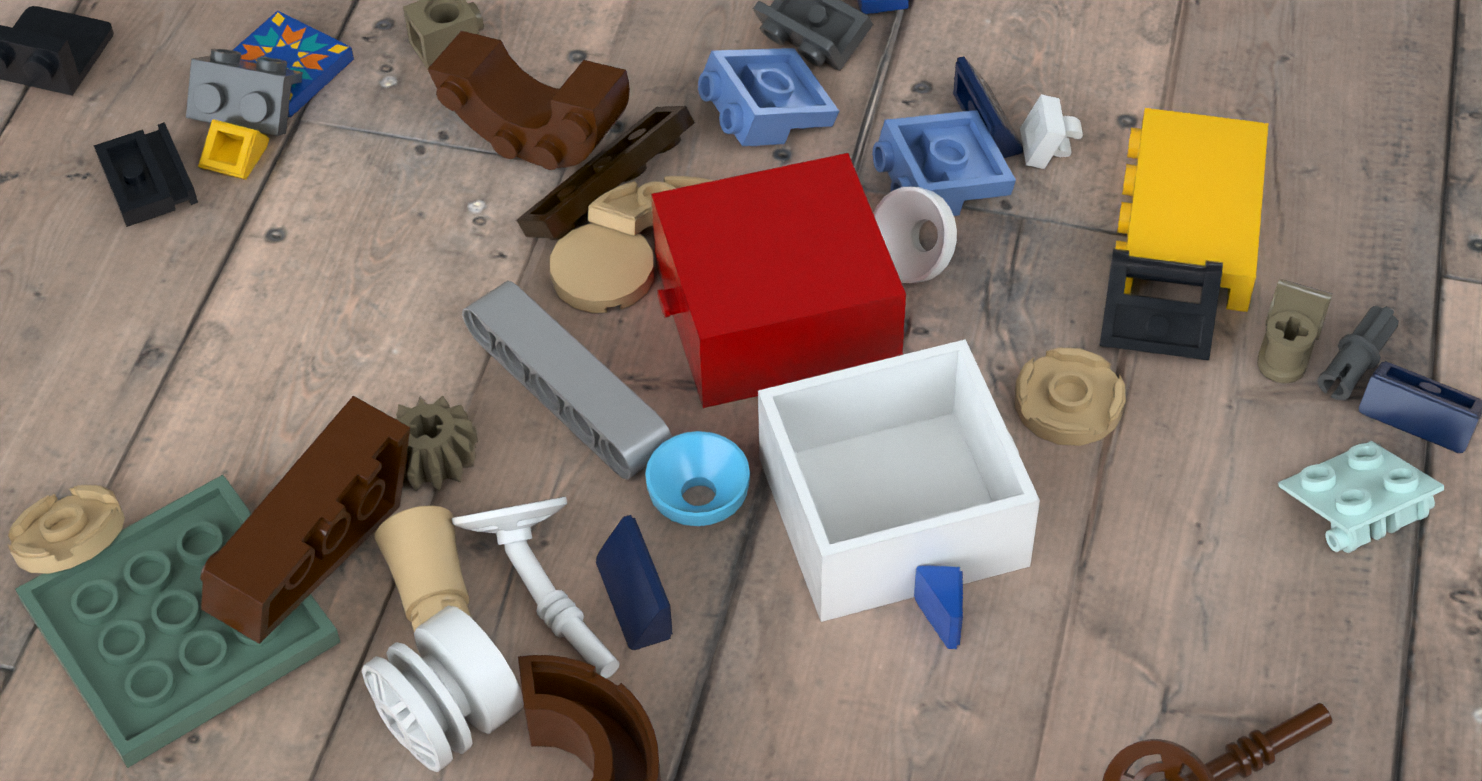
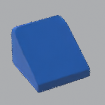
M918 566L915 575V601L947 649H957V645H960L963 620V571H960V567Z

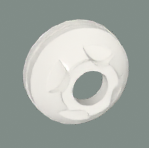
M901 187L884 196L876 206L873 214L901 283H919L933 279L947 267L956 246L957 228L950 207L938 194L920 187ZM928 220L934 223L938 232L937 242L930 251H926L919 241L920 228Z

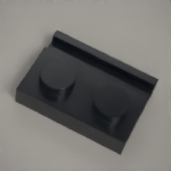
M165 122L158 124L159 130L144 134L142 129L94 145L98 160L126 227L175 211L176 204L188 200L191 205L198 203L194 187Z

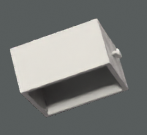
M966 339L758 390L759 459L821 622L913 598L916 568L918 566L960 567V571H963V584L1030 567L1040 499Z

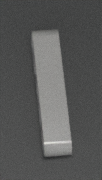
M507 280L462 310L464 322L474 339L621 478L628 480L647 467L652 453L663 442L672 438L671 432L663 419L512 281Z

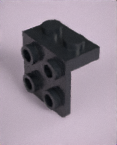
M39 6L28 7L13 27L0 25V80L73 96L112 39L114 32L111 23Z

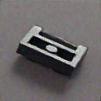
M1113 248L1099 345L1209 360L1223 262L1206 260L1205 265L1129 256V250ZM1126 277L1201 287L1200 303L1124 293Z

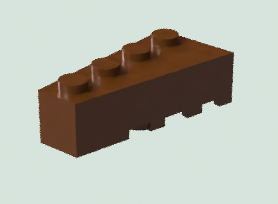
M352 396L222 549L213 553L206 561L200 575V580L203 582L201 610L260 644L400 507L411 427L361 399Z

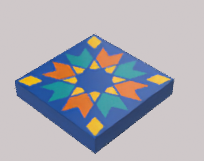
M278 10L233 49V51L241 53L242 61L257 63L258 57L276 58L287 61V69L303 72L302 82L291 85L288 117L290 118L354 60L350 46Z

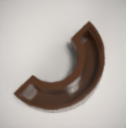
M460 31L427 69L437 87L436 95L441 104L454 111L471 129L490 142L499 155L507 159L518 157L548 170L574 166L587 159L624 113L629 101L630 87L625 69L583 60L560 89L553 88L537 81L523 71L510 57L501 40L465 31Z
M553 655L518 656L524 710L531 747H556L576 755L592 770L593 778L591 781H661L655 731L643 706L629 689L622 683L617 686L612 681L597 674L595 666L579 660Z

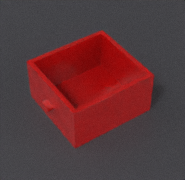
M849 153L651 194L656 266L664 290H657L658 299L664 318L673 315L703 408L757 397L758 390L903 355L906 293Z

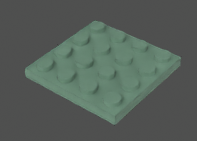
M224 475L215 478L126 527L118 534L110 546L92 559L71 569L41 574L15 589L25 609L127 768L340 643L337 629L311 594L260 644L201 610L203 582L200 580L203 566L213 553L222 549L252 514Z

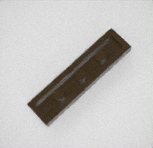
M655 107L520 216L516 221L526 237L558 240L575 229L577 226L575 221L588 211V206L594 200L618 187L622 182L637 178L646 171V163L657 154L671 150L680 143V135L695 123L687 107Z

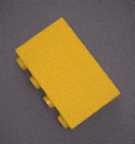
M1145 108L1141 128L1131 127L1127 158L1137 160L1136 165L1126 164L1122 195L1132 196L1131 203L1121 202L1117 233L1127 234L1126 242L1116 240L1115 249L1129 250V256L1205 265L1206 260L1223 262L1220 287L1228 288L1226 309L1248 312L1256 280L1269 123ZM1126 277L1124 293H1131L1133 278Z

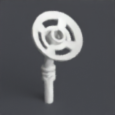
M566 497L452 518L454 526L476 532L496 533L498 545L504 544L507 556L537 603V615L544 620L545 624L552 629V632L557 637H565L588 664L595 666L597 674L608 678L617 671L619 661L583 622V612L568 598V595L564 591L554 588L527 544V540L532 539L530 527L562 509L567 504Z

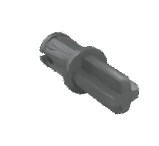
M1378 306L1371 307L1353 333L1341 338L1338 344L1339 352L1317 380L1319 387L1325 394L1335 380L1339 378L1341 382L1331 395V398L1336 400L1348 399L1364 373L1378 365L1381 358L1379 352L1399 324L1397 318L1393 316L1394 311L1387 306L1384 308Z

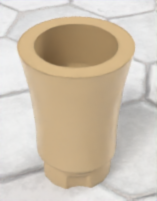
M418 506L403 510L386 519L375 532V541L390 568L402 600L406 618L412 622L414 632L418 626L448 605L458 607L471 617L467 606L469 604V595L462 576L456 546L455 526L452 523L454 516L448 509L439 506Z

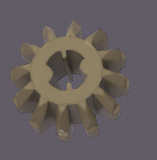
M419 396L416 407L413 408L399 404L396 413L397 418L395 419L411 427L404 480L409 479V483L415 491L420 489L426 482H432V485L440 491L443 480L446 478L461 483L462 468L474 466L476 458L475 448L478 442L476 428L472 426V421L468 420V415L464 411L463 406L450 407L444 396L440 397L434 404H427Z

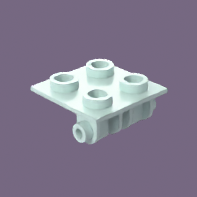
M1373 441L1355 445L1341 455L1323 463L1308 466L1300 473L1278 482L1281 489L1331 522V529L1326 531L1325 534L1326 541L1333 551L1343 550L1346 553L1355 551L1358 547L1371 542V538L1375 540L1381 539L1386 535V532L1394 533L1403 526L1426 518L1429 515V510L1435 506L1433 495L1444 490L1443 484Z

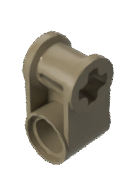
M1279 278L1266 319V333L1257 360V366L1265 377L1279 383L1296 382L1303 377L1315 340H1319L1333 293Z

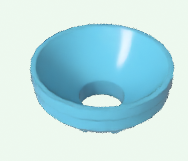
M702 431L686 432L663 442L652 453L645 473L647 490L657 510L671 521L689 526L712 525L733 515L742 506L747 496L750 482L749 463L743 451L724 436ZM694 486H706L716 495L711 502L702 506L691 505L682 497L686 490Z

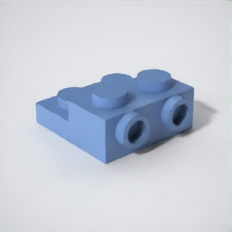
M795 48L712 50L704 71L698 80V91L701 99L706 102H713L720 113L719 121L723 132L734 134L742 146L785 144L791 129L833 127L839 113L836 105Z
M977 110L884 120L879 141L873 146L874 166L878 172H888L892 180L891 191L901 187H920L935 192L945 200L953 216L960 215L964 201L1011 195L1016 182Z

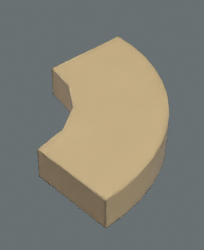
M687 176L664 177V182H649L640 187H637L635 181L626 183L594 200L588 206V221L635 236L645 228L653 226L651 194L714 180Z

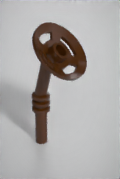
M1317 703L1263 733L1259 730H1253L1249 733V738L1247 736L1238 738L1237 744L1231 742L1225 746L1226 753L1205 764L1190 750L1175 742L1162 739L1138 741L1115 755L1109 763L1102 781H1146L1151 774L1156 772H1164L1165 778L1160 781H1228L1237 775L1246 778L1252 774V770L1254 772L1261 770L1264 767L1263 764L1269 766L1274 763L1275 755L1330 726L1332 724V717L1322 703ZM1148 755H1161L1162 761L1143 767L1135 776L1127 773L1129 768L1138 759ZM1186 765L1192 771L1184 775L1182 774V771L1184 766Z

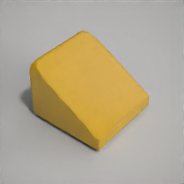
M212 119L198 167L246 180L266 150L270 138L258 130Z

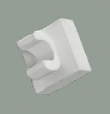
M1041 94L1020 127L1026 165L1045 169L1053 155L1056 157H1069L1072 152L1070 141L1067 137L1081 139L1083 136L1080 120L1073 116L1062 115L1059 98Z

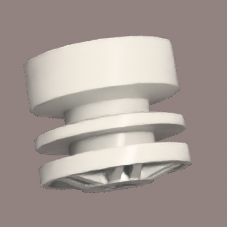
M449 605L416 628L414 637L420 656L405 644L396 642L388 648V661L376 656L362 668L365 685L388 729L416 759L435 772H439L452 761L451 749L463 754L472 746V737L466 720L479 731L490 734L519 713L524 707L522 691L501 652L469 615L458 607Z

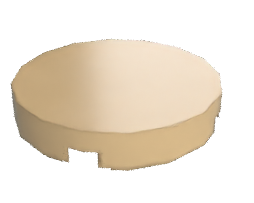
M590 223L571 230L556 243L550 255V277L559 298L575 309L590 313H607V307L620 305V309H624L634 305L647 294L654 280L653 250L645 237L639 233L632 236Z
M1056 348L1046 351L1045 357L1038 358L1036 361L1032 358L1024 364L1016 379L1015 409L1022 423L1038 437L1058 445L1082 446L1099 441L1116 429L1124 413L1126 402L1125 383L1120 374L1118 378L1110 369L1111 364L1102 356L1081 348Z
M78 485L69 489L72 496L58 500L55 494L48 495L24 510L12 524L8 534L11 545L8 544L18 567L29 573L50 574L71 569L92 559L110 546L122 531L125 520L124 513L113 491L98 485Z

